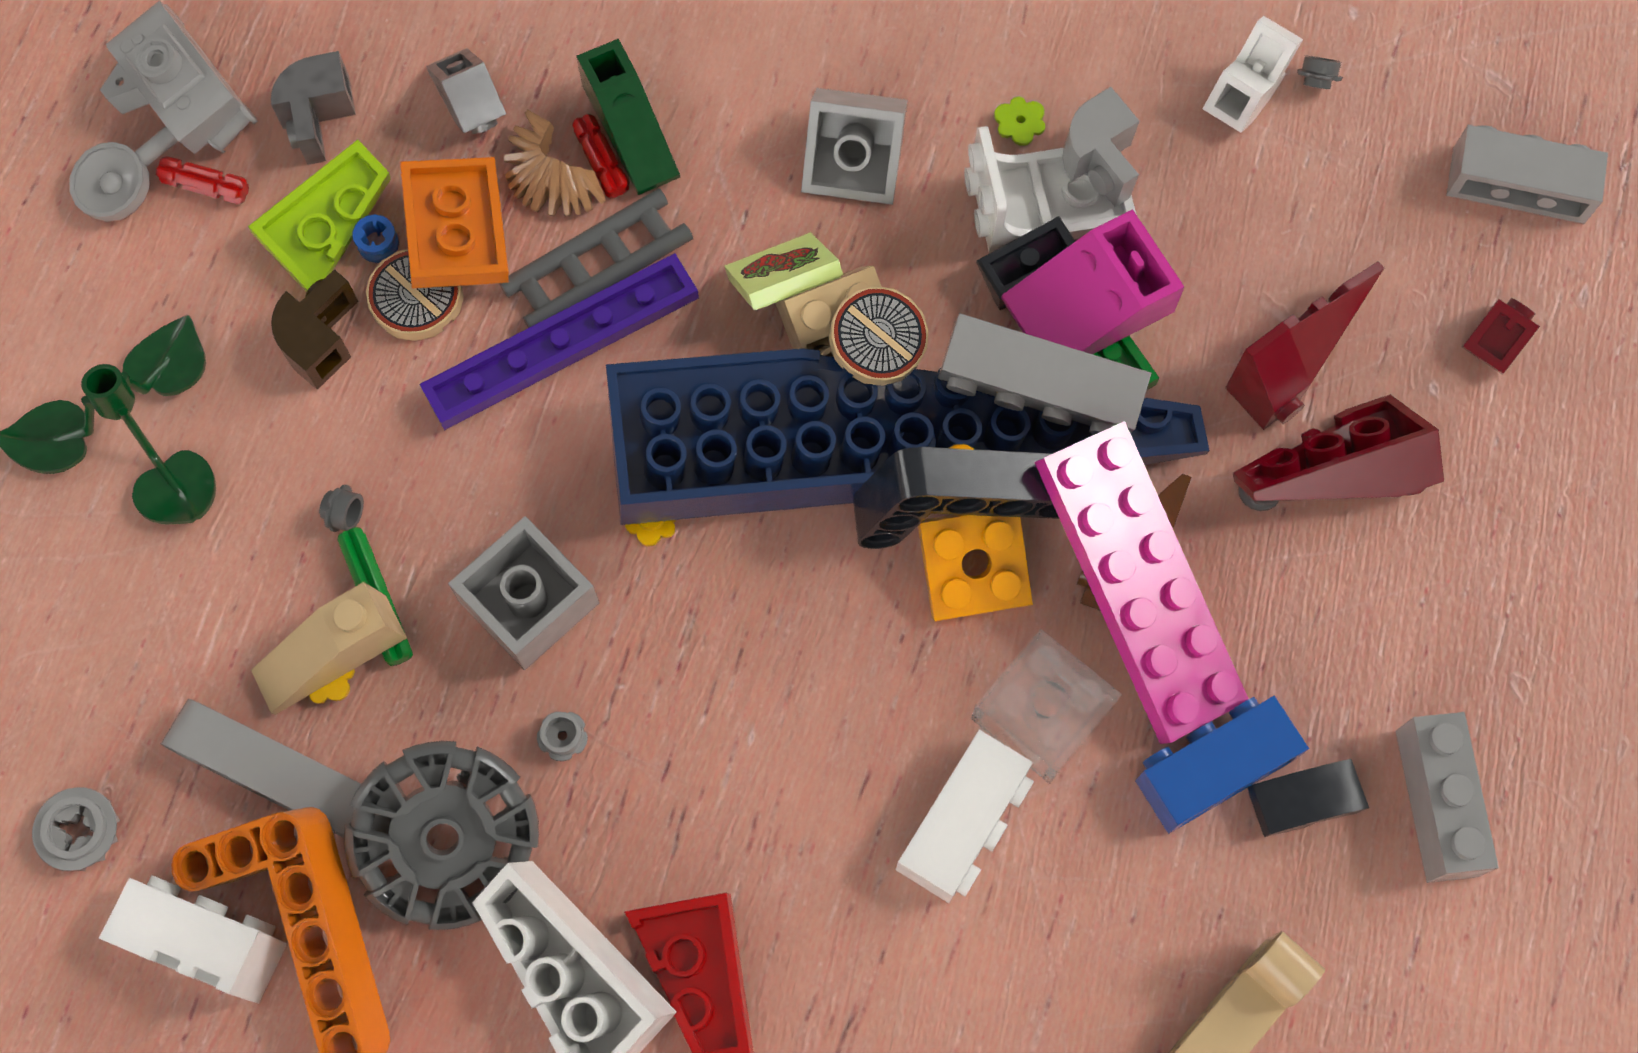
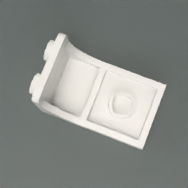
M988 126L978 127L975 143L968 145L970 167L965 168L964 171L965 184L968 195H976L979 209L974 210L975 228L979 238H986L989 253L1060 216L1075 240L1081 238L1090 230L1132 209L1136 213L1132 195L1129 199L1115 207L1106 195H1100L1093 188L1087 173L1071 181L1063 165V148L1019 155L1000 154L994 152Z

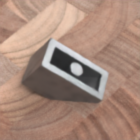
M468 48L426 66L456 125L464 133L470 130L473 134L485 132L498 124L497 118L506 115L484 62Z

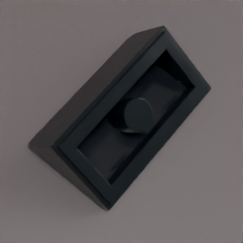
M1060 216L976 261L999 310L1006 308L1001 299L1005 292L1075 242Z

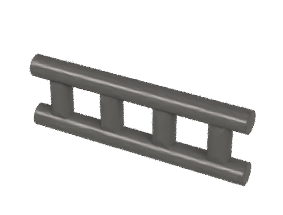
M658 188L510 274L509 283H499L508 298L522 291L534 311L523 317L525 324L529 328L637 273L691 241L693 235L685 223L670 230L658 213L659 209L668 205L667 198L662 190ZM642 221L655 240L630 253L618 236V233ZM602 243L615 263L591 277L578 257ZM562 267L575 287L550 300L538 283V280Z

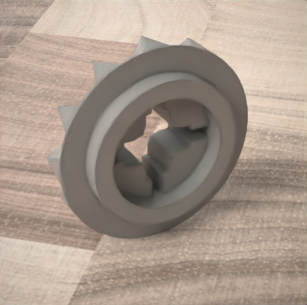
M82 787L63 790L48 799L37 813L32 829L33 844L40 858L48 865L62 871H85L87 867L94 863L105 860V854L111 845L118 842L116 830L120 819L111 805L112 801L95 790ZM81 817H84L83 824L89 827L94 834L93 836L77 837L75 843L71 844L72 836L66 833V830L59 828V825L78 824Z

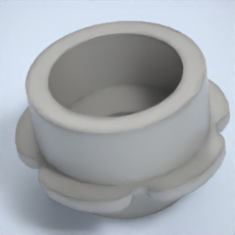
M558 711L549 714L542 721L541 728L537 733L539 748L543 752H548L553 760H570L574 753H581L587 745L588 735L584 732L585 723L579 715L573 712ZM560 732L567 733V738L563 741L558 739Z

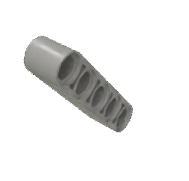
M192 699L186 701L161 742V745L178 755L287 810L305 807L320 809L327 816L333 833L344 838L345 824L351 823L355 809L350 804L361 783ZM376 814L372 828L375 831L388 833L391 817Z

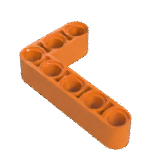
M305 807L274 813L190 842L176 851L171 863L172 875L175 882L182 889L190 892L228 884L268 870L318 1052L386 1053L390 1044L389 1028L332 827L327 816L320 809ZM294 826L298 832V841L294 836ZM250 843L253 847V855L250 851ZM309 878H310V880H311V882H312V886H313V892H312V893H311V891H310V889H309V885H308V879H309ZM323 930L327 936L328 945H326L323 939ZM337 983L342 989L343 998L338 992ZM352 1036L355 1038L357 1042L358 1051L355 1049L352 1043Z

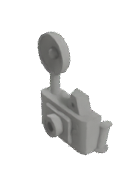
M160 0L106 44L108 50L118 63L100 91L121 114L150 104L165 124V127L135 152L127 145L116 142L101 143L90 148L77 160L70 175V194L75 205L88 216L102 221L122 220L140 207L150 187L147 166L178 141L194 154L208 143L213 148L225 153L224 149L250 121L253 124L258 122L254 114L239 99L192 38L180 18L167 4L164 5ZM124 80V83L119 86L120 81Z

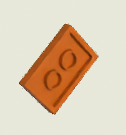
M495 157L401 161L400 168L412 289L509 283Z

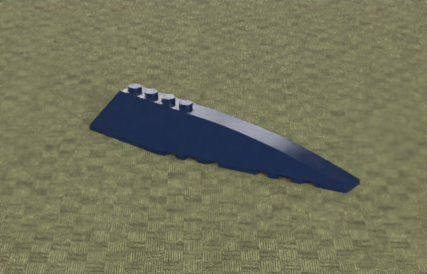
M800 348L606 364L615 477L621 525L853 503V495L892 454L911 447H930L933 435H935L936 439L935 448H949L956 444H965L975 450L1053 454L1089 438L1093 434L1089 432L1090 426L1076 421H1071L1069 426L1049 422L1041 417L1043 411L1024 406L1022 411L1001 407L994 403L995 396L976 391L975 396H967L953 392L946 387L947 381L938 379L940 369L938 372L914 369L903 380L884 386L865 384L853 378L854 375L849 373L844 367L842 369L834 357L820 355V351ZM1144 398L1136 428L1130 433L1144 465L1208 454L1210 450L1199 405Z

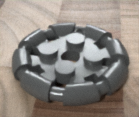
M456 741L426 742L402 750L404 755L388 765L385 761L378 765L365 778L356 791L350 804L355 808L351 823L345 824L344 850L347 865L352 877H359L367 891L364 893V896L376 908L392 919L406 925L409 924V921L429 924V930H448L469 926L482 920L472 902L484 889L470 897L463 887L479 878L486 888L507 863L529 861L532 848L538 847L539 821L536 806L531 794L525 795L517 783L520 776L501 758L477 746L476 750L473 751L456 747ZM450 768L470 772L466 787L458 781H447ZM415 774L422 787L405 796L399 782ZM500 794L506 807L493 816L486 801ZM376 814L391 817L388 833L375 831L372 828ZM438 824L452 826L458 833L457 842L446 850L433 848L426 838L432 827ZM496 841L512 844L508 857L499 858L492 856ZM391 858L399 873L385 878L378 866ZM419 885L439 889L434 903L415 900ZM516 888V889L503 901V903H507V902L513 897V895L517 892L518 888Z

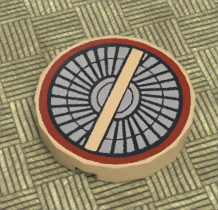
M408 249L395 252L382 260L370 275L366 289L368 308L378 325L398 339L411 341L432 338L443 332V327L448 325L451 320L454 322L459 315L464 298L462 286L412 289Z
M873 286L857 290L841 302L830 324L829 343L836 362L842 369L844 367L849 373L853 374V378L865 384L884 386L903 380L917 368L927 350L929 330L923 312L910 297L893 288Z

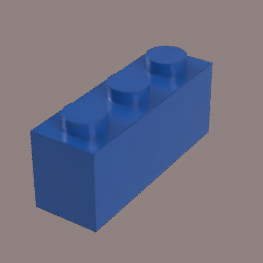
M1275 695L1260 704L1255 697L1246 700L1229 712L1233 720L1217 729L1211 721L1186 736L1189 745L1173 754L1168 746L1142 762L1146 770L1136 779V783L1168 834L1295 761L1309 749Z

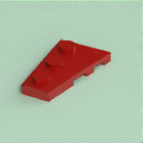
M726 892L624 911L632 929H635L646 952L645 956L652 971L656 973L670 1005L676 1011L674 1017L691 1052L754 1053L731 895Z

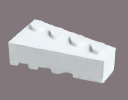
M533 861L507 863L472 902L505 962L512 964L524 986V989L521 991L531 1008L538 1010L552 1035L548 1039L556 1053H640L676 1014L675 1009ZM516 888H518L517 892L513 895V897L507 903H503V901Z

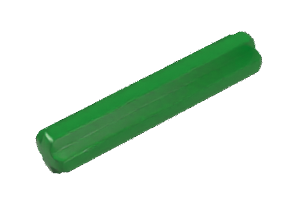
M354 527L340 533L337 541L355 586L364 582L386 595L402 627L366 534L360 527ZM406 638L382 652V655L388 665L396 666L410 660L413 652Z

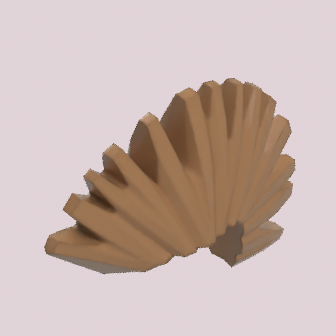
M526 110L525 115L534 131L515 125L513 130L520 137L509 136L508 141L523 152L504 154L505 163L518 165L505 174L508 181L512 180L508 185L511 190L517 189L514 196L517 199L524 196L522 204L527 207L531 203L530 209L537 213L549 198V216L555 215L561 203L563 204L565 216H571L573 207L576 215H581V202L586 212L593 210L591 194L601 204L606 202L594 170L568 165L565 162L547 156V153L550 151L549 145H552L554 126L551 122L530 110Z

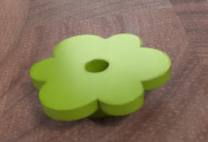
M1014 97L1011 99L1010 104L997 106L994 118L999 124L998 134L1003 138L1011 137L1013 142L1020 146L1030 144L1033 141L1034 135H1041L1045 131V123L1042 120L1045 113L1044 107L1036 101L1026 103V100L1022 97Z

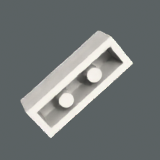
M979 730L899 859L896 871L947 903H950L956 891L966 896L982 870L973 865L981 849L985 847L991 852L994 850L1008 826L1000 820L1009 803L1019 808L1033 785L1034 781L1026 776L1033 762Z

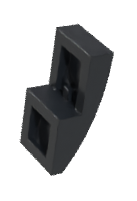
M1352 759L1298 771L1247 787L1264 837L1306 828L1317 822L1357 814L1369 808Z

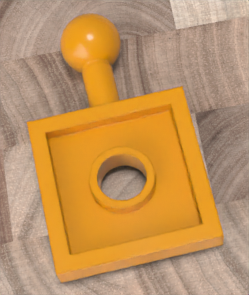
M956 444L949 447L952 449L975 450L965 444ZM948 515L925 519L918 525L931 616L934 621L1033 605L1020 517ZM974 549L985 551L988 556V565L985 571L977 576L965 574L962 569V560L966 553Z

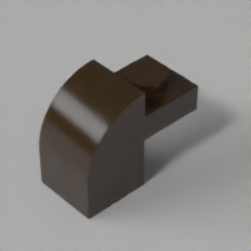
M335 269L325 279H320L312 284L301 302L285 291L275 305L272 314V333L277 345L292 368L317 390L351 358L343 340L331 328L359 301L348 280Z

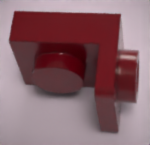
M1511 298L1506 304L1498 299L1462 348L1500 374H1504L1540 326L1531 321L1535 313L1521 302Z

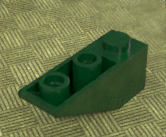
M619 38L577 55L576 59L582 87L637 194L641 195L680 178L679 170L639 76Z

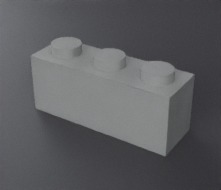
M1467 125L1453 147L1446 196L1585 224L1603 202L1608 153L1592 150L1581 144L1567 145L1547 141L1536 135L1523 136L1498 131L1496 128L1486 125Z
M1465 712L1413 717L1396 730V736L1426 882L1477 878L1499 868Z

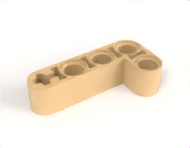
M1283 931L1278 932L1266 939L1254 951L1169 1053H1250L1285 1009L1296 1005L1315 986L1324 974L1325 968Z

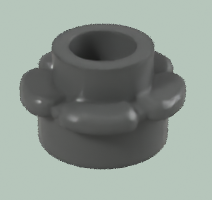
M1305 56L1302 69L1297 70L1299 75L1305 76L1303 85L1315 88L1331 89L1332 81H1342L1343 76H1339L1342 62L1322 57Z
M342 485L340 488H336L334 491L330 490L324 495L320 504V517L324 519L325 526L330 531H347L356 527L363 512L364 500L361 494L352 492L349 485Z

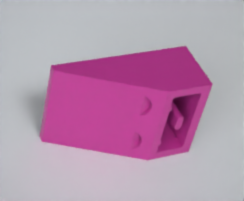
M1132 209L1090 230L1005 292L1001 299L1023 333L1094 354L1174 313L1184 290V285Z

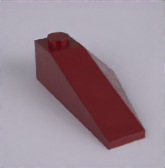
M1379 261L1339 286L1329 297L1328 301L1330 303L1323 296L1312 302L1307 308L1308 310L1298 319L1293 314L1245 349L1225 388L1263 430L1277 419L1282 424H1285L1303 409L1305 404L1301 401L1302 397L1383 272L1384 267Z
M1391 394L1345 409L1334 416L1335 425L1321 433L1320 430L1311 428L1301 434L1302 443L1292 449L1276 448L1233 472L1234 482L1254 501L1401 497L1419 494L1427 487L1444 482L1439 429Z

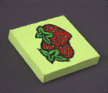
M811 232L724 266L729 281L753 310L774 304L838 279L843 275L839 259Z

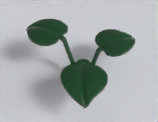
M186 315L159 328L137 344L125 358L122 373L117 367L110 364H100L89 369L81 381L82 390L86 395L81 398V402L85 406V413L78 405L70 401L56 400L44 403L27 412L11 426L0 431L1 449L15 463L30 471L42 474H56L71 469L84 459L87 453V446L83 437H88L94 432L95 410L103 418L111 420L122 419L156 467L140 475L134 484L132 499L139 513L149 521L158 524H187L201 519L211 508L216 494V480L208 462L195 452L181 450L169 457L164 463L130 414L135 403V395L132 390L144 395L153 388L160 395L173 396L190 389L202 377L206 366V356L191 317Z

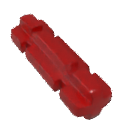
M586 114L583 117L576 118L572 123L574 134L579 143L582 144L583 151L597 179L600 180V185L605 195L613 199L625 194L629 190L628 180L623 170L619 168L618 161L605 135L601 133V127L596 117L592 114Z
M162 157L156 168V176L159 177V181L163 184L174 187L183 184L182 189L216 199L222 195L223 201L242 204L249 192V185L244 177L230 173L224 177L223 171L191 162H186L182 165V160L177 158Z

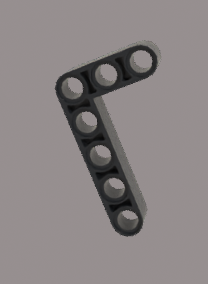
M911 447L899 450L892 454L853 495L858 544L868 549L894 546L907 537L930 514L1059 519L1034 463L1051 454L934 447Z

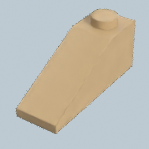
M363 582L318 608L251 671L270 712L276 715L400 643L407 637L386 595Z

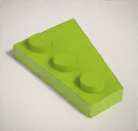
M356 140L248 227L255 238L307 292L312 284L320 279H325L333 271L353 240L354 226L360 219L369 215L390 182V174L359 140Z

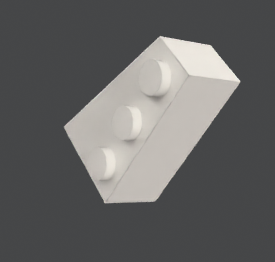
M151 875L147 885L131 878L128 879L99 939L176 970V972L212 985L227 994L260 1003L287 943L272 937L276 926L247 914L243 923L225 917L228 906L198 895L195 904L180 899L177 896L181 887Z

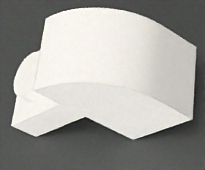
M1265 16L1260 18L1237 59L1222 72L1202 109L1242 133L1255 120L1286 75L1285 70L1303 39Z

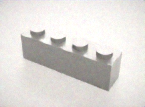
M959 313L951 333L938 379L947 381L946 387L953 392L967 396H975L976 391L995 396L994 403L1001 407L1016 411H1022L1024 406L1043 411L1041 417L1049 422L1069 426L1071 421H1076L1090 426L1089 432L1095 435L1122 422L1126 423L1130 433L1135 430L1152 373Z

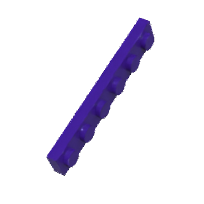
M674 253L419 385L443 429L446 430L699 299L698 289Z

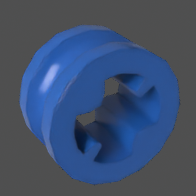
M376 214L369 215L360 219L354 226L352 233L353 241L361 256L367 261L380 263L398 251L399 237L395 232L393 224L386 217ZM376 232L378 237H380L382 232L385 239L384 242L376 245L372 241L370 246L368 236Z

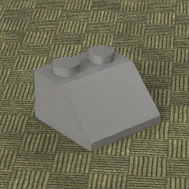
M816 88L810 104L801 192L893 205L908 100Z

